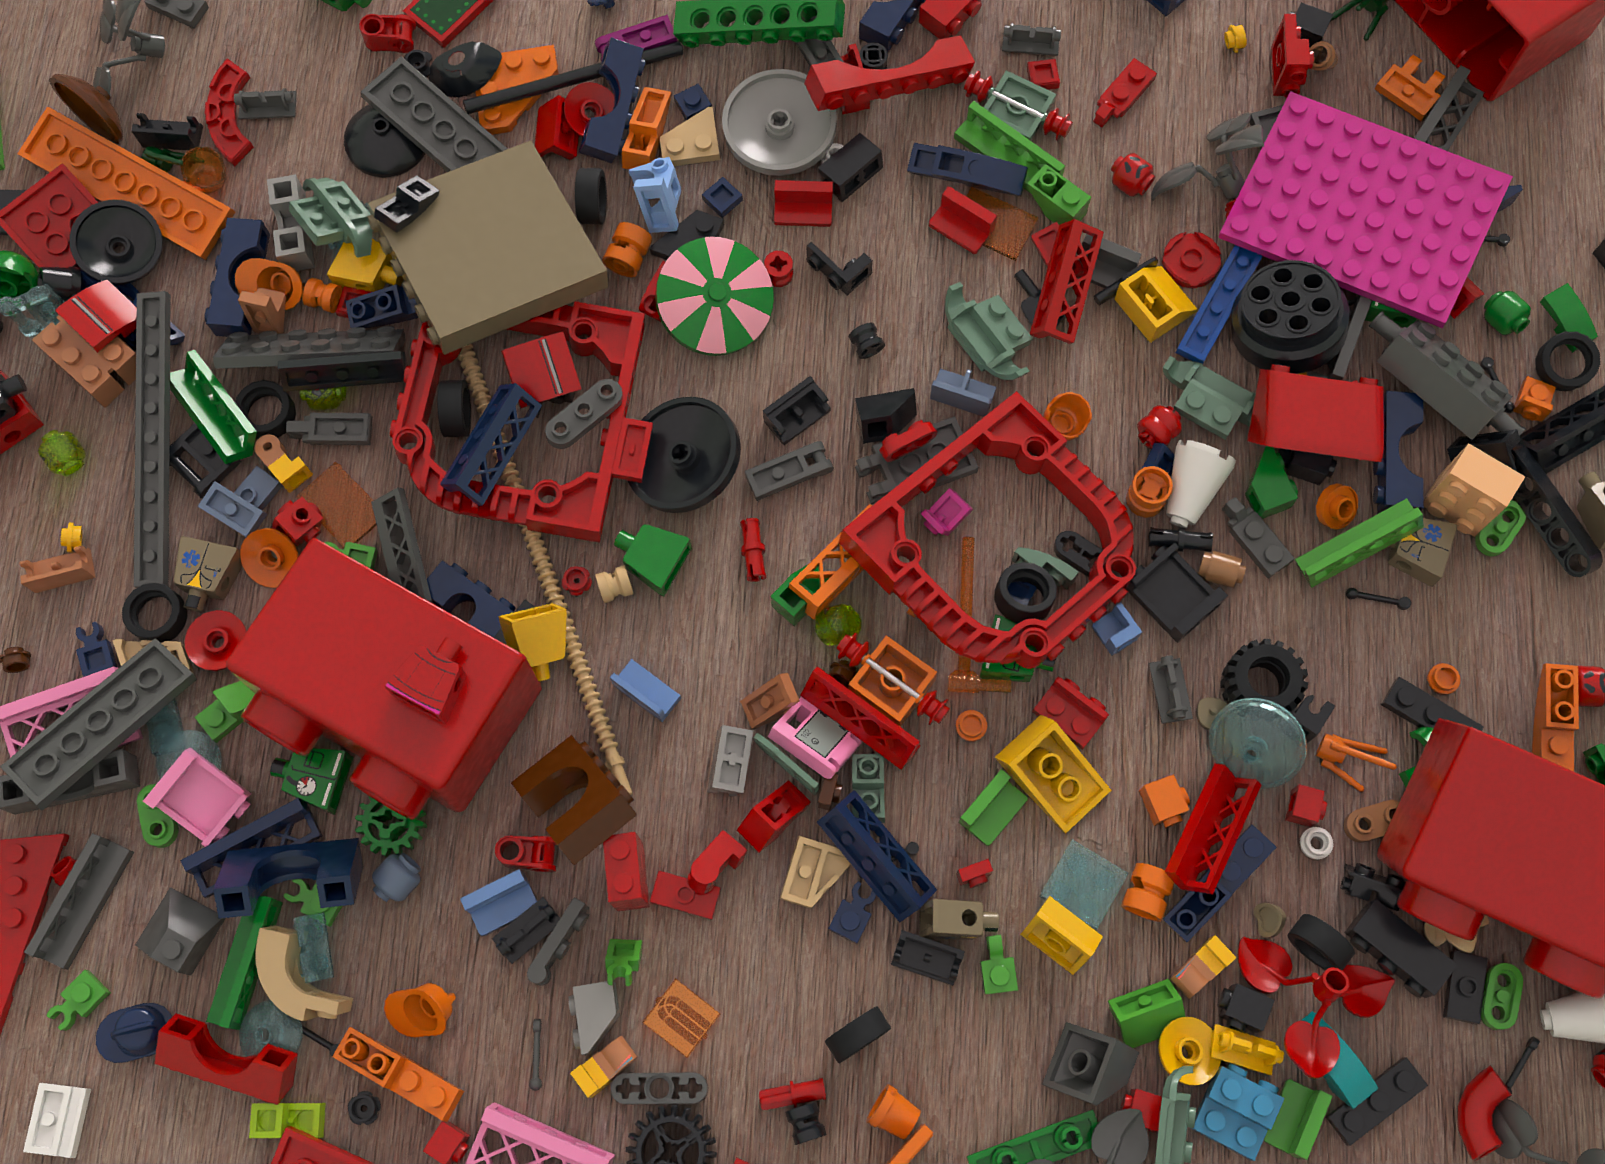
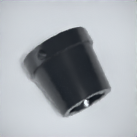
M71 266L68 268L40 267L37 281L38 296L66 302L81 291L80 268Z

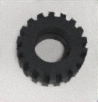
M1263 639L1260 643L1254 640L1247 646L1243 645L1227 662L1222 672L1224 678L1220 681V688H1225L1222 694L1224 701L1228 699L1231 701L1229 709L1232 712L1237 709L1241 712L1238 715L1239 718L1244 720L1246 717H1250V723L1258 724L1261 720L1264 724H1271L1274 720L1278 722L1292 712L1305 697L1303 693L1308 689V682L1304 681L1308 676L1307 669H1301L1300 666L1304 661L1301 657L1296 659L1293 656L1295 653L1293 648L1290 647L1288 650L1282 648L1284 643L1280 641L1272 645L1271 639ZM1260 667L1272 672L1279 683L1278 696L1268 697L1257 693L1250 685L1248 679L1249 669Z

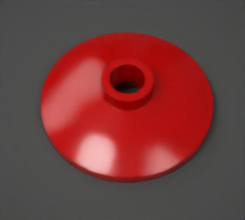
M586 82L575 86L568 93L564 101V116L569 127L576 134L583 137L585 126L590 120L586 116L585 111L591 110L594 113V117L609 114L614 107V94L608 88L598 83Z
M214 610L200 615L192 622L186 632L185 650L187 656L195 665L209 671L226 669L228 657L247 631L245 625L236 615L228 611ZM219 639H224V644L220 648H216V642Z

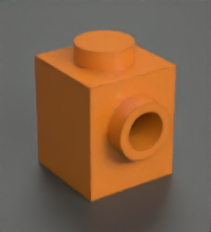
M1174 774L1146 784L1139 790L1154 826L1162 823L1165 828L1181 823L1183 821L1181 816L1189 811V796L1184 787H1179Z

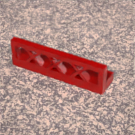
M1076 219L1059 225L1030 330L1031 336L1039 339L1051 336L1068 344L1074 343L1103 238V231ZM1082 232L1093 237L1090 249L1084 251L1080 242ZM1080 259L1084 272L1083 276L1077 279L1072 267L1074 261ZM1072 286L1077 298L1075 304L1069 307L1065 298L1066 289ZM1064 314L1069 323L1067 334L1056 329L1058 318Z
M818 666L812 671L800 696L902 770L917 753L921 746L919 745L920 741Z
M1214 763L1165 869V873L1181 890L1207 894L1214 893L1261 788V783L1257 779L1235 777L1225 764ZM1237 788L1247 789L1243 797L1233 801ZM1234 813L1233 822L1221 828L1223 819ZM1222 840L1221 849L1209 856L1208 852L1211 846ZM1208 868L1210 869L1205 883L1196 881L1199 873Z

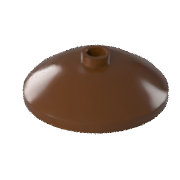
M54 74L49 79L58 97L91 130L115 144H119L123 140V130L118 113L109 102L111 96L101 86L98 85L95 88L83 79L65 74Z

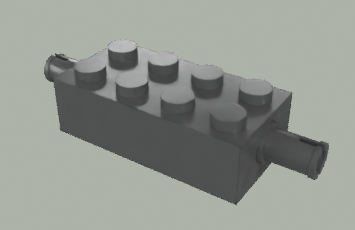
M1383 311L1370 323L1369 327L1389 342V347L1379 357L1377 362L1471 440L1485 426L1489 427L1491 425L1498 432L1517 429L1519 436L1526 429L1504 412L1506 409L1504 406L1513 397L1508 393L1507 387L1501 382L1493 381L1485 375L1484 369L1478 363L1464 358L1460 354L1458 347L1453 343L1445 342L1438 337L1436 330L1431 325L1416 320L1408 328L1404 327L1402 329L1386 316Z

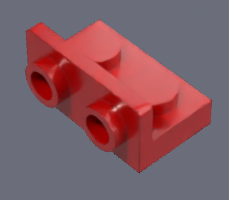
M1058 676L1032 712L1037 716L1043 715L1056 721L1070 740L1083 750L1109 714L1105 711L1106 707L1099 700L1093 697L1089 699L1079 692L1080 687L1068 678L1063 680Z

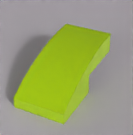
M252 1103L249 1138H282L285 1128L293 1126L316 1138H324L326 1103H279L278 1105L273 1103Z

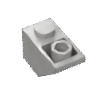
M607 981L573 987V995L569 996V1009L571 1016L576 1015L578 1029H573V1040L575 1049H581V1055H592L620 1017L617 988L614 981L613 985H608Z

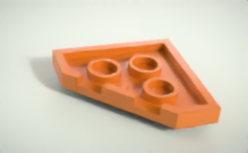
M554 45L502 52V59L496 72L482 88L475 92L476 97L559 74ZM542 94L479 111V124L492 135L511 132L517 125L518 118L525 110L529 111Z

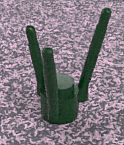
M1352 0L1332 13L1333 16L1330 22L1359 4L1356 7L1357 11H1361L1363 8L1369 12L1376 11L1377 13L1363 38L1367 41L1382 15L1388 10L1386 3L1389 0Z
M148 146L141 156L142 159L165 172L170 171L173 164L183 165L182 160L205 161L204 157L173 152L165 148L161 150L154 146Z

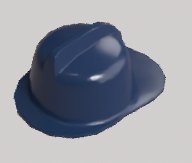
M143 1003L120 1009L107 1015L100 1023L96 1032L98 1052L105 1060L113 1063L129 1062L156 1054L158 1032L172 1018V1014L162 1005Z

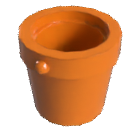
M888 1084L874 1102L867 1116L866 1123L904 1140L914 1128L921 1110L902 1096L895 1087Z

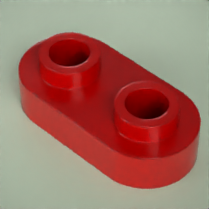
M917 421L906 432L900 435L894 433L886 437L882 441L883 446L879 452L886 462H892L929 443L936 437L937 431L931 422Z

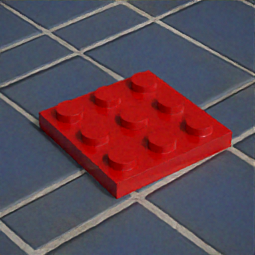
M62 163L0 210V226L39 269L40 267H79L70 249L71 228L77 217L85 209L98 203V201Z

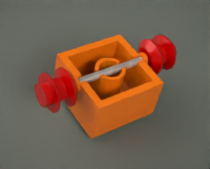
M854 633L852 636L848 634L844 636L836 648L840 652L838 659L845 656L849 658L850 668L860 663L863 665L848 684L849 690L900 727L916 706L918 717L923 714L930 717L929 725L934 721L938 724L942 722L950 710L946 706L949 699L940 702L936 699V690L928 692L936 681V670L887 635L871 655L868 653L869 642L866 641L860 644L857 641V633Z

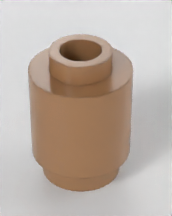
M1217 551L1212 553L1204 552L1198 574L1205 577L1204 580L1234 588L1235 583H1242L1246 566L1241 565L1242 558Z

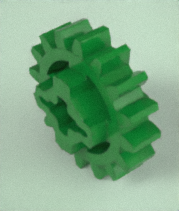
M370 796L368 797L371 802L368 805L360 803L359 806L364 810L363 815H356L355 819L361 822L362 826L357 827L355 831L359 835H365L360 842L365 846L371 844V852L377 854L381 849L382 855L388 857L391 854V850H393L395 854L400 855L403 852V847H407L410 850L414 849L411 842L413 839L422 840L423 837L417 832L419 829L427 828V824L420 821V818L426 815L425 810L422 809L417 818L411 820L386 806L375 812L383 804ZM393 817H395L397 820L401 821V822L391 823V824L389 825V827H388L387 825H385L384 823H382V822H386V820H388V821H389V820H392ZM371 827L378 828L380 831V841L374 836ZM405 831H407V833L398 840V837L402 835Z

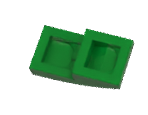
M1568 283L1544 296L1540 301L1541 305L1558 324L1554 329L1557 335L1563 332H1579L1587 335L1592 341L1598 337L1587 310ZM1565 344L1572 353L1578 350L1575 346Z

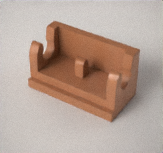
M78 546L74 548L75 552L33 563L29 560L20 561V566L27 573L20 576L21 584L34 593H39L96 578L91 550Z

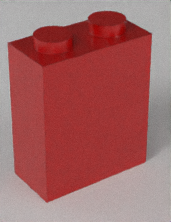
M636 832L613 834L603 842L608 902L617 911L649 908L643 842Z

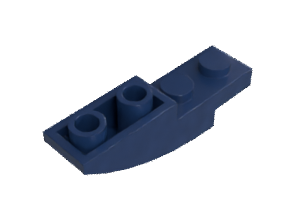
M914 143L907 171L911 174L963 183L968 187L1021 197L1028 168L966 150L941 145L935 147Z
M397 284L345 301L350 328H373L418 318L414 308L417 305L415 299L409 300L403 286Z
M1251 824L1237 839L1214 893L1207 894L1187 891L1165 915L1163 920L1188 942L1277 847ZM1208 868L1197 881L1205 883L1210 869Z

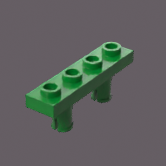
M1093 1109L973 1153L966 1156L969 1164H1026L1035 1159H1047L1056 1162L1090 1149L1092 1133L1098 1121Z

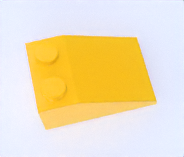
M1039 715L995 756L996 760L1011 778L1064 833H1067L1112 791L1056 721L1043 715Z

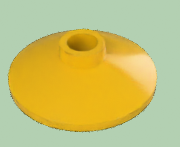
M1180 1017L1168 1023L1160 1035L1158 1045L1160 1060L1167 1073L1170 1075L1173 1070L1182 1066H1194L1193 1073L1183 1075L1179 1080L1180 1083L1195 1086L1211 1080L1216 1075L1221 1064V1060L1210 1057L1213 1030L1205 1022L1194 1017ZM1182 1047L1186 1048L1188 1052L1187 1059L1182 1054Z

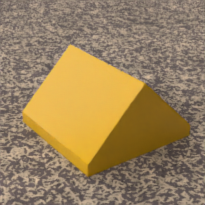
M1051 896L1047 898L1020 934L1072 975L1089 960L1103 937Z

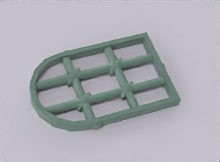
M759 733L755 734L752 739L768 756L814 796L819 792L818 782L768 739Z

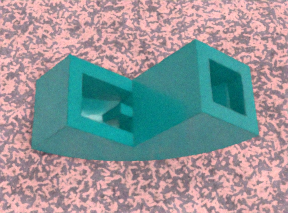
M1312 1011L1301 1021L1312 1024L1316 1013ZM1323 1019L1320 1020L1319 1027L1332 1029ZM1337 1034L1340 1042V1055L1335 1066L1324 1078L1332 1093L1352 1109H1355L1374 1093L1378 1086L1357 1055Z

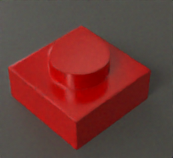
M988 858L958 869L956 875L960 886L969 884L970 888H974L988 882L987 876L992 874L993 868Z

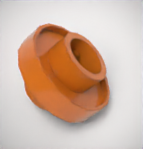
M1339 483L1325 488L1316 504L1318 521L1332 529L1345 528L1352 522L1357 513L1358 496L1356 491L1349 486Z

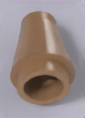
M1320 41L1310 47L1309 50L1314 52L1312 69L1322 71L1332 69L1337 65L1338 56L1330 43Z

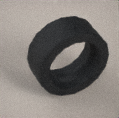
M579 168L575 180L577 220L580 224L602 225L605 221L607 208V186L604 171L601 168Z
M1563 332L1553 336L1539 348L1535 358L1536 372L1542 382L1555 386V390L1572 391L1587 384L1597 374L1600 367V352L1595 342L1587 335L1579 332ZM1564 344L1575 346L1582 352L1585 359L1583 372L1572 379H1565L1557 375L1550 364L1552 351Z
M267 380L252 382L241 390L235 400L236 405L257 431L256 439L268 434L279 438L286 433L287 421L295 420V403L289 394L283 391V387L276 382ZM266 396L277 397L282 403V408L275 420L264 425H256L250 421L248 414L250 407L255 401Z
M465 380L440 381L437 408L441 433L443 437H468L471 428V402L467 382Z
M1026 562L1012 564L1003 571L998 580L994 601L1004 617L1015 623L1034 618L1043 620L1047 617L1057 597V586L1053 577L1044 568L1036 564ZM1021 581L1034 585L1043 596L1042 603L1029 606L1015 601L1008 592L1009 584Z
M155 582L143 584L134 589L125 599L122 608V620L129 632L140 640H153L156 638L160 643L176 638L184 629L188 615L187 609L184 608L185 602L182 597L167 585ZM156 597L166 598L172 605L169 620L156 630L150 631L142 628L139 624L138 616L144 604Z
M1303 914L1287 935L1290 942L1301 954L1323 970L1331 967L1343 970L1355 954L1353 946L1342 934L1328 923L1310 914Z
M878 1006L832 1034L825 1040V1043L836 1061L841 1063L891 1030V1026Z

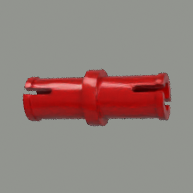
M747 518L746 522L745 520L740 522L743 538L741 555L745 557L747 580L750 582L760 581L759 576H761L762 580L766 579L763 554L766 550L765 545L761 543L760 521L757 518Z

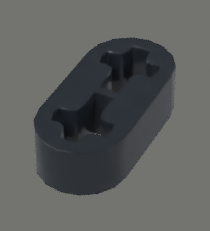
M1073 531L1061 532L1054 543L1055 555L1088 577L1091 568L1088 566L1090 561L1087 558L1092 560L1103 551ZM1073 541V549H1069L1067 552L1062 549L1064 545L1062 542Z

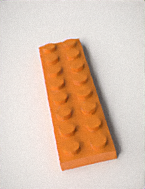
M48 106L17 153L23 159L48 173L63 163L89 193L100 202L124 200L141 206L156 220L162 237L203 260L207 259L220 238L222 229L226 227L227 218H232L235 214V211L225 204Z

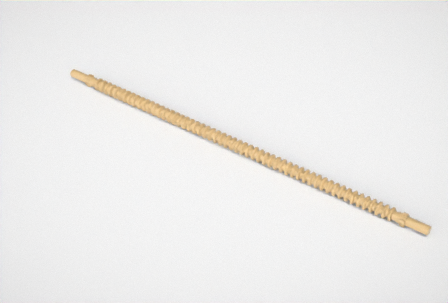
M469 344L462 347L458 360L462 361L460 366L464 369L463 374L467 376L466 382L470 383L469 390L473 391L471 396L476 398L474 404L478 406L476 410L481 413L480 418L492 397L487 395L489 389L485 387L486 381L482 380L484 375L480 373L481 367L477 365L478 359L474 358L476 353L472 351L473 345ZM501 432L503 443H508L507 440H504L505 433ZM491 449L494 450L493 456L497 458L496 449ZM512 456L502 472L501 479L506 481L504 486L525 489L524 486L520 485L522 479L517 478L519 471L514 470L516 463L512 462L514 459ZM518 524L520 527H523L521 533L526 535L523 540L529 542L526 548L531 550L529 556L534 558L532 564L537 566L535 572L540 574L538 580L543 582L541 588L546 589L543 594L544 597L549 598L546 603H554L567 608V603L562 602L565 599L564 595L559 594L562 591L561 587H557L559 581L554 579L556 572L551 571L553 564L548 563L550 556L545 555L548 550L542 547L545 542L539 539L542 536L541 532L530 531L526 525ZM566 611L565 653H569L567 660L572 661L570 669L575 670L573 677L578 678L576 685L581 686L579 693L584 694L582 702H587L585 710L590 711L588 718L593 719L591 726L596 727L594 735L599 736L597 743L602 744L600 751L605 753V765L628 793L632 795L633 793L623 768L624 758L617 752L618 742H613L615 734L610 733L612 726L607 725L609 718L604 717L606 709L601 708L603 701L598 700L600 693L595 692L597 685L592 684L594 677L589 676L591 668L586 667L588 660L583 659L585 652L580 651L582 644L577 643L579 636L574 635L576 628L571 627L574 621L568 618L571 614L570 611Z

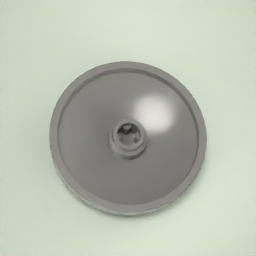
M789 69L766 70L748 77L731 92L722 114L723 134L730 152L744 166L766 175H791L812 167L829 151L836 134V109L817 111L804 84L807 74Z

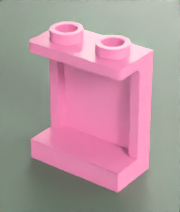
M188 748L183 751L143 802L152 809L159 808L202 840L201 844L206 847L227 835L230 829L226 825L233 816L239 819L251 805L246 800L252 793L192 748Z

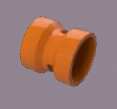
M311 277L304 286L303 304L313 308L320 306L323 311L335 313L342 293V287L334 283L327 285L322 280Z

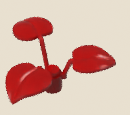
M1242 937L1238 945L1240 971L1248 984L1262 993L1273 994L1278 990L1280 983L1284 986L1313 983V993L1322 1002V1005L1315 1015L1312 1024L1306 1021H1296L1287 1028L1284 1035V1046L1288 1056L1306 1076L1312 1079L1321 1078L1329 1073L1337 1063L1340 1055V1042L1337 1034L1328 1027H1319L1320 1020L1331 1003L1342 997L1343 1006L1348 1012L1361 1018H1370L1382 1010L1395 982V979L1387 974L1360 965H1346L1343 970L1331 967L1320 976L1317 973H1312L1306 977L1286 979L1292 972V961L1287 951L1271 941Z

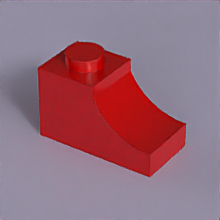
M788 780L755 805L736 831L760 853L807 809L811 801Z

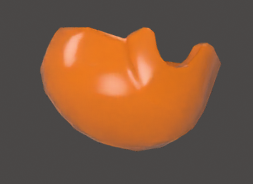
M1066 392L1052 399L1047 405L1043 417L1070 441L1078 438L1085 432L1089 422L1092 420V412L1089 402L1080 394Z

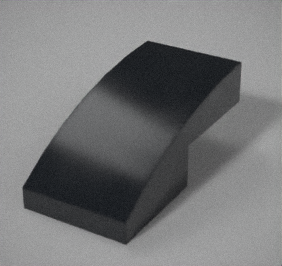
M417 175L397 186L396 196L377 206L374 218L397 233L418 218L439 196L440 190Z

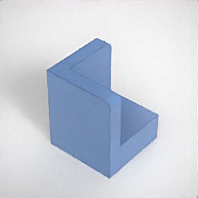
M1121 602L1114 606L1112 612L1092 625V629L1111 656L1137 641L1142 633Z

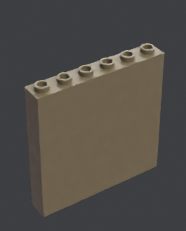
M531 140L426 180V182L440 190L439 196L418 218L397 233L374 218L375 208L395 197L396 192L368 202L371 215L367 216L369 225L373 233H380L381 237L378 239L384 254H391L393 260H390L396 276H402L405 280L402 285L408 299H415L417 305L414 308L421 323L427 322L429 326L426 329L428 336L434 346L439 344L443 354L608 288L607 269Z

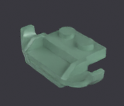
M330 178L306 179L303 182V190H312L314 192L313 197L290 201L289 212L313 243L319 246L344 240L345 243H353L354 254L357 258L371 255L373 231L367 219V216L371 214L344 181L337 182Z
M961 282L949 286L945 298V313L949 322L947 328L980 371L986 370L1002 380H1014L1026 375L1029 369L1027 367L1018 368L1011 359L1016 351L1029 346L1033 338L999 294L978 304L974 299L966 303L962 294L963 285Z
M1172 356L1168 358L1163 366V373L1171 383L1184 390L1174 406V412L1177 411L1181 416L1226 440L1237 421L1250 427L1256 395L1254 392H1250L1208 369L1202 363L1177 361Z
M1182 1066L1173 1070L1166 1078L1161 1101L1155 1164L1191 1163L1193 1142L1186 1141L1187 1127L1194 1128L1196 1107H1190L1191 1093L1177 1091V1086L1183 1075L1193 1073L1194 1066Z

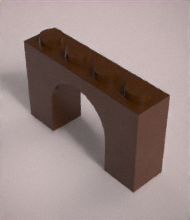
M572 735L511 782L538 818L566 795L575 790L586 788L581 799L571 809L545 828L573 865H576L637 815L629 805L634 799L624 786L620 784L585 741L579 744Z

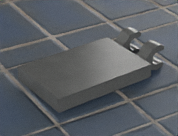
M955 416L932 424L937 431L936 437L926 445L892 462L884 460L879 452L883 446L882 442L872 445L871 451L873 455L856 460L858 465L855 466L859 478L880 469L885 480L868 486L869 492L866 494L871 504L883 498L963 434ZM972 452L958 462V467L949 476L944 474L940 476L933 488L977 473L979 467Z

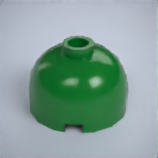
M0 251V307L19 309L23 306L21 303L32 304L37 294L38 272L36 267L21 254L13 251Z

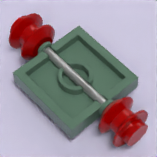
M979 70L975 75L971 73L965 82L964 90L967 91V98L975 94L977 95L978 103L988 98L984 108L1030 141L1041 124L1043 125L1044 135L1052 131L1056 133L1057 141L1061 136L1065 138L1072 127L1073 122L1069 120V113L1065 117L1059 116V108H1056L1048 114L1056 100L1057 94L1007 70L996 88L993 87L992 76L984 80L981 78V71Z

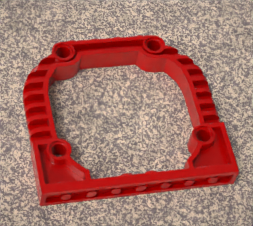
M575 301L574 306L564 305L506 329L540 336H548L563 331L566 341L570 342V347L576 355L596 356L607 368L610 375L619 377L618 384L622 388L623 400L621 405L606 417V419H610L608 429L603 428L600 446H604L599 473L586 471L578 478L561 486L556 481L544 479L535 484L532 490L495 484L482 506L475 504L460 491L449 492L440 485L447 472L434 461L436 447L428 427V422L442 366L452 363L459 356L462 348L443 354L439 344L435 346L432 344L426 330L429 326L425 321L420 328L418 339H413L410 351L411 357H413L411 366L407 365L405 368L404 393H399L397 399L399 414L397 420H392L390 426V438H392V444L398 460L402 464L407 465L412 481L418 490L439 508L455 514L526 525L530 531L600 543L613 483L612 469L623 417L626 418L645 330V314ZM582 334H587L590 336L587 339L578 338V336ZM407 443H416V446L412 449H403ZM471 480L468 487L479 494L483 483ZM547 495L555 497V500L550 503L541 501Z
M1017 391L842 530L838 542L889 595L894 592L900 598V601L907 605L913 614L927 626L928 630L933 632L942 644L948 646L956 654L975 660L978 663H1000V665L1016 661L1021 667L1027 669L1039 666L1047 658L1053 661L1065 649L1063 644L1068 639L1072 642L1076 641L1086 631L1084 625L1090 620L1096 623L1108 611L1105 607L1109 603L1113 602L1116 605L1128 594L1125 588L1136 573L1135 563L1130 558L1134 548L1133 524L1130 521L1125 505L1120 502L1113 490L1111 491L1104 485L1103 480L1097 478L1087 465L1078 460V456L1075 453H1071L1065 447L1068 440ZM975 448H978L985 456H1000L1014 459L1017 468L1025 474L1041 473L1088 518L1099 534L1103 551L1090 569L1089 583L1046 621L1035 618L1025 619L1015 625L1010 631L983 626L966 614L919 565L922 557L920 546L913 540L906 539L904 530L905 510L902 507L920 492L924 494L929 492L936 485L937 479L943 474L949 476L958 467V462ZM1029 452H1032L1037 456H1032L1031 454H1029ZM898 557H906L910 562H902ZM1112 571L1118 572L1122 577L1114 575ZM1026 644L1033 645L1038 652L1030 651Z

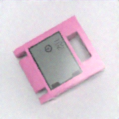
M801 696L799 698L800 702L792 706L772 727L768 738L824 778L831 779L863 741ZM796 715V720L801 723L797 729L789 725Z

